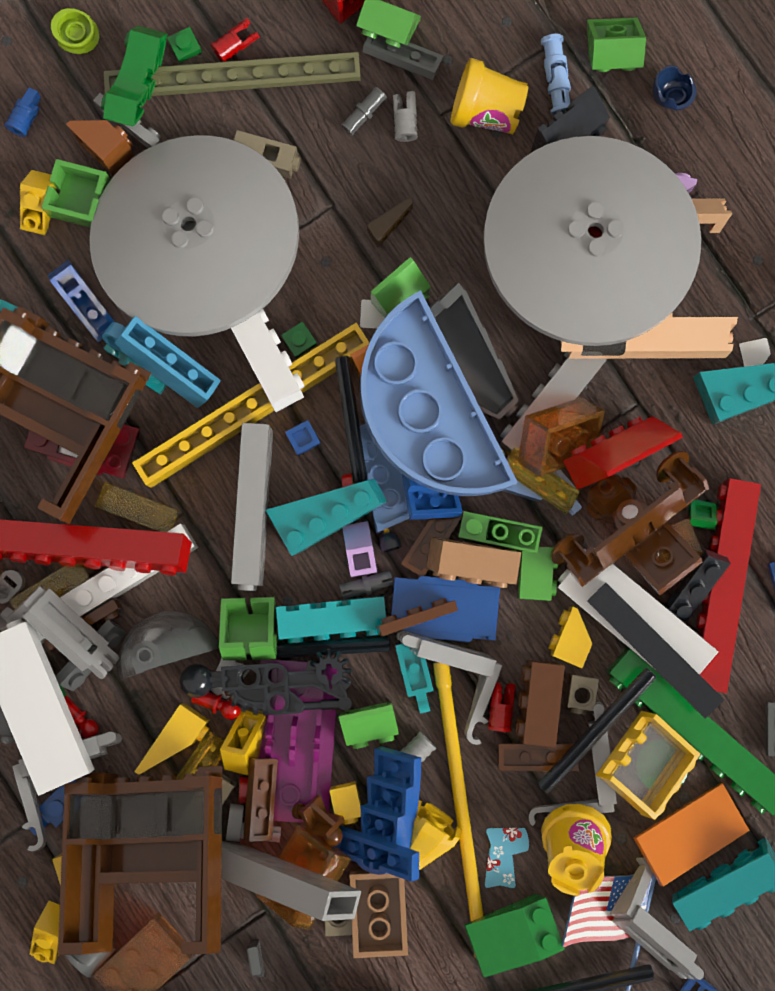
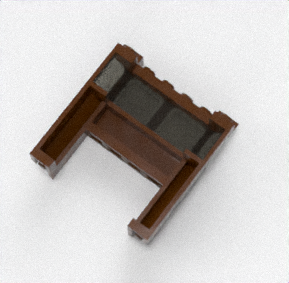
M20 306L17 309L15 308L13 312L3 307L0 312V415L78 455L53 502L42 498L37 507L47 514L70 524L147 383L151 372L131 362L126 367L114 360L110 364L104 361L103 358L105 356L97 351L90 349L89 352L81 349L83 345L71 338H68L67 341L60 339L61 334L49 328L50 324L40 316Z
M222 766L198 767V771H195V774H184V779L177 780L176 775L160 776V781H153V777L145 776L137 777V782H130V778H118V774L91 773L77 778L76 783L65 784L58 955L112 952L114 884L196 882L195 941L181 942V954L221 953Z

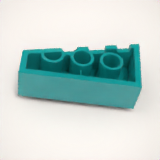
M775 363L699 372L693 377L712 425L775 401Z
M371 479L270 508L266 512L289 553L293 556L388 501L377 481Z
M384 597L276 607L279 639H287L288 643L303 642V637L314 636V641L330 639L329 634L340 633V638L356 637V632L366 631L367 636L378 635L376 626L381 625V619L386 617Z
M766 838L757 842L760 847L754 851L748 852L745 849L737 854L738 857L730 866L729 864L722 863L714 868L710 873V878L706 879L705 876H701L673 894L672 903L689 932L696 928L697 930L706 928L710 925L711 920L719 916L724 918L731 915L735 911L734 908L742 904L750 905L759 899V895L767 891L769 893L775 892V852Z

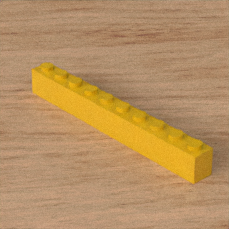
M356 322L292 362L293 365L289 366L292 375L298 373L305 386L300 389L301 392L307 391L337 372L336 357L349 356L351 363L350 354L369 345V341ZM259 383L137 459L132 464L145 485L152 488L242 431V423L254 424L275 410Z

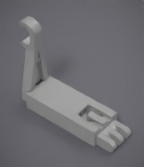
M39 586L14 611L6 607L0 615L1 631L7 630L6 624L24 618L82 672L88 668L100 679H103L107 675L106 671H110L113 668V664H116L119 660V656L107 646L109 643L51 589L45 591Z
M399 630L396 634L397 639L404 645L409 646V650L413 651L416 656L480 674L464 729V736L472 744H481L477 736L472 737V732L477 722H482L483 724L488 722L483 715L502 665L486 653L420 634Z
M595 703L593 708L595 720L589 721V727L605 711L603 703ZM607 732L592 747L595 775L610 755ZM595 776L598 799L535 806L529 813V822L533 826L536 823L534 818L536 813H551L554 809L566 804H583L593 807L600 813L615 812L614 804H617L615 790Z
M108 732L82 740L90 760L107 755V747L119 744L122 741V735ZM23 759L18 760L19 764L12 767L28 820L22 828L29 830L31 827L35 828L38 842L36 845H30L27 850L38 851L46 844V834L36 789L30 779L31 777Z
M644 857L636 858L640 866L610 913L614 916L613 922L680 978L701 980L704 977V972L694 963L697 955L641 907L653 872Z

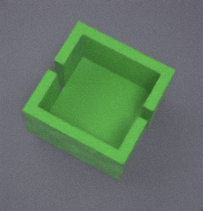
M56 159L50 177V182L55 189L48 186L42 209L51 218L91 228V222L99 198L111 178L105 171Z
M274 597L250 598L253 614H249L245 598L221 599L219 650L223 661L247 660V655H251L252 660L276 659L277 613Z

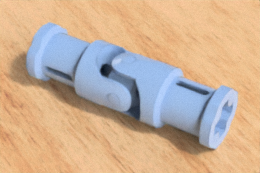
M550 34L541 38V45L544 46L545 50L544 68L547 82H549L547 90L552 99L553 108L551 109V115L553 116L559 111L563 114L567 113L566 108L570 104L569 91L571 86L568 79L567 58L563 55L562 49L564 38L561 34Z

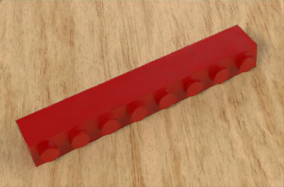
M731 478L724 480L723 484L719 485L717 499H720L719 510L717 509V524L715 535H712L709 541V551L728 557L731 564L702 601V613H698L696 619V628L699 629L698 635L718 651L717 655L699 675L717 692L727 693L761 488L759 483Z
M0 520V561L2 558H10L11 561L18 563L34 560L42 565L58 562L66 567H75V564H83L91 569H100V566H107L115 571H125L126 568H131L140 573H150L151 570H155L171 576L176 575V572L186 573L192 542L183 533Z

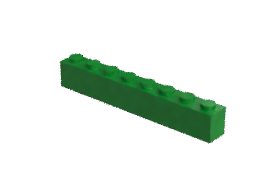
M626 648L607 669L606 673L611 676L608 681L621 690L623 687L626 689L645 668L653 672L656 676L655 681L634 703L640 708L644 705L651 713L657 714L700 753L698 757L700 761L705 758L712 764L709 768L721 779L726 776L732 782L730 787L740 796L744 794L752 799L750 805L758 812L764 814L766 811L774 816L775 774L711 718L707 717L705 719L657 671L634 651Z

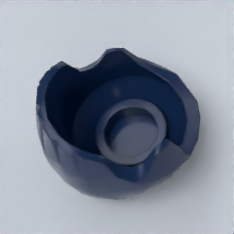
M669 65L662 68L656 75L652 94L655 102L661 107L680 111L693 103L697 90L689 74H683L677 66Z

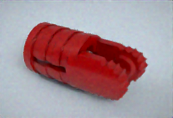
M245 18L231 28L227 34L218 38L216 42L210 43L213 52L221 62H227V59H230L238 51H242L260 38L256 32L250 34L246 40L241 42L236 34L249 26L251 22L248 18Z
M496 682L490 698L488 730L511 732L515 684L508 683L506 685L503 704H501L502 685Z

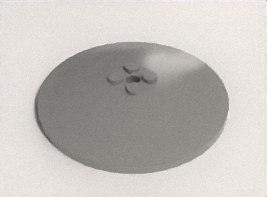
M203 135L167 140L144 150L132 158L113 176L99 198L90 229L92 264L96 276L109 298L129 318L133 319L136 316L155 331L176 336H201L221 332L235 327L257 314L275 297L285 283L294 264L299 243V220L291 192L278 170L265 157L244 144L222 137ZM186 222H196V226L193 230H183V225Z
M581 136L547 144L524 157L508 172L491 199L485 221L483 245L487 269L496 290L506 305L521 320L540 333L556 340L577 345L601 346L621 343L639 337L655 328L672 314L685 297L695 278L701 253V231L697 212L689 193L666 164L644 149L628 142L600 136ZM592 226L600 228L602 236L599 238L591 237L588 234V228Z

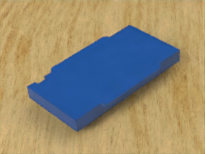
M420 576L416 580L395 577L391 615L396 614L397 619L407 616L406 610L421 606L422 610L432 608L431 602L446 597L447 602L455 600L458 611L402 630L433 639L470 642L472 638L495 640L500 588L478 586L477 584L457 579L453 581L437 577Z

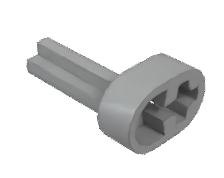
M8 570L0 575L1 604L10 603L23 590L26 581L23 574L19 571ZM8 577L17 584L16 587L9 585Z
M230 804L226 841L240 842V838L244 839L245 822H242L244 805ZM273 826L272 840L269 842H280L281 826Z

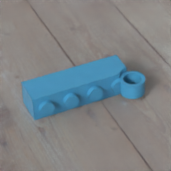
M136 316L126 327L112 322L102 335L107 345L123 352L196 408H199L208 401L221 381L154 329L145 325Z

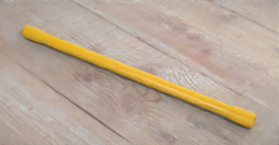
M437 662L433 663L439 693L457 826L461 829L459 842L470 920L474 921L483 917V909L451 691L452 681L449 665Z

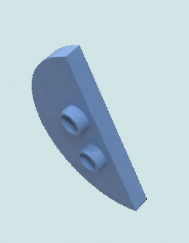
M420 290L397 305L386 316L374 333L367 348L361 370L360 400L368 431L383 456L399 472L417 484L433 491L457 496H479L512 487L518 482Z

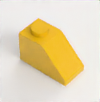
M246 711L245 713L241 712L220 748L224 770L248 775L249 758H258L260 754L266 715L260 713L253 715V712Z

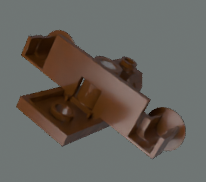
M677 451L668 455L660 463L656 472L658 482H673L668 486L670 490L649 506L644 502L636 500L637 486L628 477L621 478L619 475L613 474L600 480L589 490L586 510L595 521L603 520L605 523L615 524L616 529L614 533L597 547L593 548L591 546L586 551L582 548L585 540L583 535L579 533L566 535L554 546L551 552L552 562L555 564L566 562L571 575L583 587L624 555L659 595L663 594L703 562L702 558L667 521L709 489L706 478L695 467L691 468L687 464L689 461L688 453ZM662 553L671 555L666 563H658L656 559Z

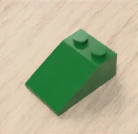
M533 894L464 924L483 977L541 961L565 950L562 947V940L547 899L538 894Z

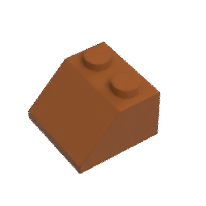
M76 120L66 123L77 142L112 176L135 156L130 148L133 144L127 138L126 132L118 124L113 127L107 120Z

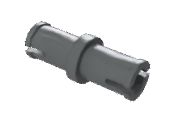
M375 86L361 103L358 102L355 105L356 109L341 124L342 128L349 135L353 136L366 120H370L373 117L372 113L386 100L387 96Z
M386 570L385 572L368 577L367 575H362L361 579L339 584L343 600L365 593L366 596L370 595L372 591L394 586V583L391 579L390 570Z

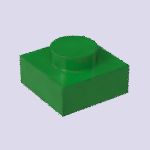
M190 27L167 37L179 63L202 53Z
M303 321L281 335L295 358L317 345V342Z
M699 500L692 501L688 505V525L715 529L717 524V504Z

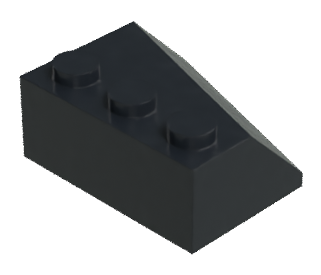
M593 85L569 104L566 108L567 113L563 114L559 111L553 116L547 126L543 124L537 129L530 153L562 139L581 136L601 137L607 131L606 125L610 116Z

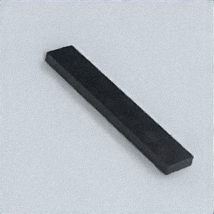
M607 583L587 600L705 719L725 700Z

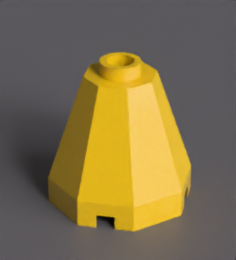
M420 800L418 802L417 816L414 821L409 848L419 852V870L454 847L461 835V829L458 826L455 830L451 826L453 820L449 815L431 803L421 806L422 801Z

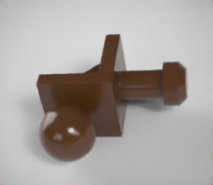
M316 795L307 805L296 803L293 806L292 816L295 819H303L308 833L322 836L323 841L329 846H336L341 842L343 835L339 826L345 821L344 817L327 813L320 795Z

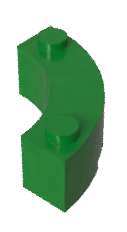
M139 25L127 32L125 37V47L127 49L121 69L113 86L103 95L101 101V109L104 110L103 119L132 127L137 124L144 113V109L141 106L145 104L146 100L151 99L156 80L152 79L153 74H156L158 66L161 67L168 33Z

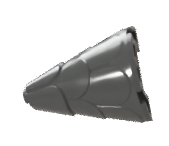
M457 282L448 289L449 292L446 295L443 293L429 308L481 411L498 419H501L504 415L508 417L517 409L518 397L501 358L497 357L486 329L482 326L467 291Z
M166 611L150 615L136 623L127 633L118 655V678L121 680L146 672V670L219 649V641L207 624L190 614Z

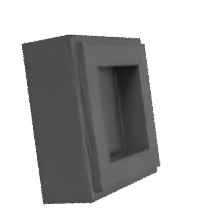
M260 940L252 941L247 947L250 974L253 976L262 974L264 965Z

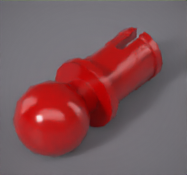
M209 692L203 697L191 699V703L212 710L213 714L220 710L222 716L229 720L236 719L241 714L239 707L236 706L234 708L231 706L232 702L230 699L222 700L223 694L216 695Z
M66 695L64 697L75 724L78 726L80 736L84 739L97 736L99 732L97 722L92 719H86L84 716L87 712L78 708Z

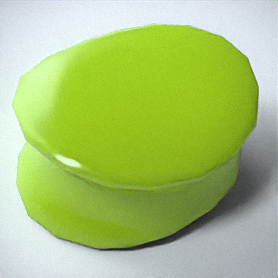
M66 8L56 13L51 20L52 34L57 40L58 45L65 51L74 54H84L93 50L98 44L100 38L98 27L85 12Z

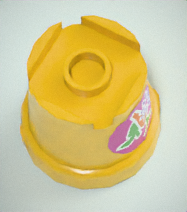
M469 58L457 90L450 123L462 128L472 125L513 135L519 123L520 111H523L528 92L527 83L517 81L486 68L483 63L484 61Z
M566 804L554 809L545 818L541 828L543 848L548 856V874L552 877L551 882L554 887L566 894L579 895V891L588 889V893H591L601 885L604 878L605 857L612 839L610 824L599 811L583 804Z

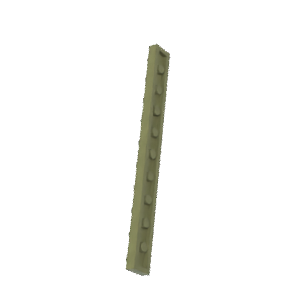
M359 52L158 67L156 74H153L152 79L156 80L152 96L361 81ZM120 70L104 71L105 93L113 86Z

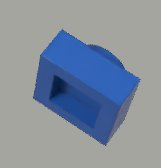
M308 420L285 432L298 456L321 444Z

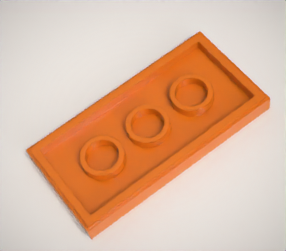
M719 783L633 838L659 885L665 886L747 833L749 829L723 783Z

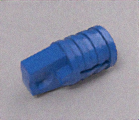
M28 88L22 99L18 98L11 111V115H9L8 120L4 124L9 131L20 137H26L27 131L30 129V125L40 109L37 106L41 98L39 92Z

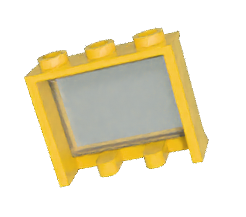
M641 711L595 776L606 782L639 811L641 815L655 820L663 813L666 803L671 796L679 790L686 774L694 768L700 753L657 714Z

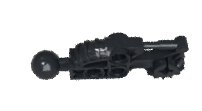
M327 649V659H324L320 652L316 653L320 663L309 660L306 671L289 672L284 665L271 663L221 667V671L211 672L202 664H193L183 670L179 683L182 691L192 698L203 697L210 692L211 688L222 687L225 695L229 696L232 707L235 708L237 706L244 713L246 711L253 712V715H258V713H263L266 716L298 714L304 710L316 709L348 710L352 706V700L348 697L346 690L352 681L347 677H343L344 673H352L353 669H343V666L348 664L350 660L345 658L339 662L338 660L342 652L337 651L334 659H332L331 649ZM329 664H332V668L337 669V674L332 676V689H330L328 676L323 675V670H326ZM274 668H280L283 671L284 676L279 683H274L270 680V672ZM251 669L256 673L257 679L254 684L247 685L243 680V675L247 670ZM316 687L338 699L303 702L290 689ZM275 695H281L285 699V706L281 710H275L271 705V700Z

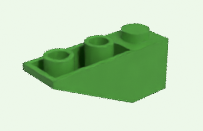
M464 511L459 538L485 545L537 553L542 527Z

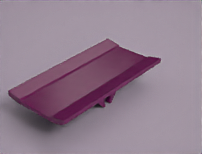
M271 659L261 660L260 664H282L289 672L306 671L308 662ZM329 664L327 669L323 670V675L328 676L330 689H332L331 680L332 676L337 674V669L332 668V664ZM280 668L271 670L270 680L274 683L282 681L283 671ZM316 687L290 689L303 702L337 699ZM275 695L271 700L272 707L275 710L283 709L285 706L283 696ZM304 710L298 714L266 716L258 758L272 757L278 759L274 821L304 823L303 819H295L292 816V808L296 803L307 805L316 795L321 796L327 813H329V790L332 776L336 710Z

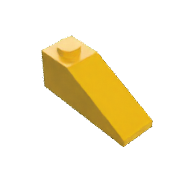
M180 704L135 770V773L139 775L192 745L196 740L201 742L209 731L206 725L210 720L187 704Z

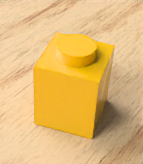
M357 782L331 786L329 791L334 814L344 817L343 825L358 822V817H361V801Z

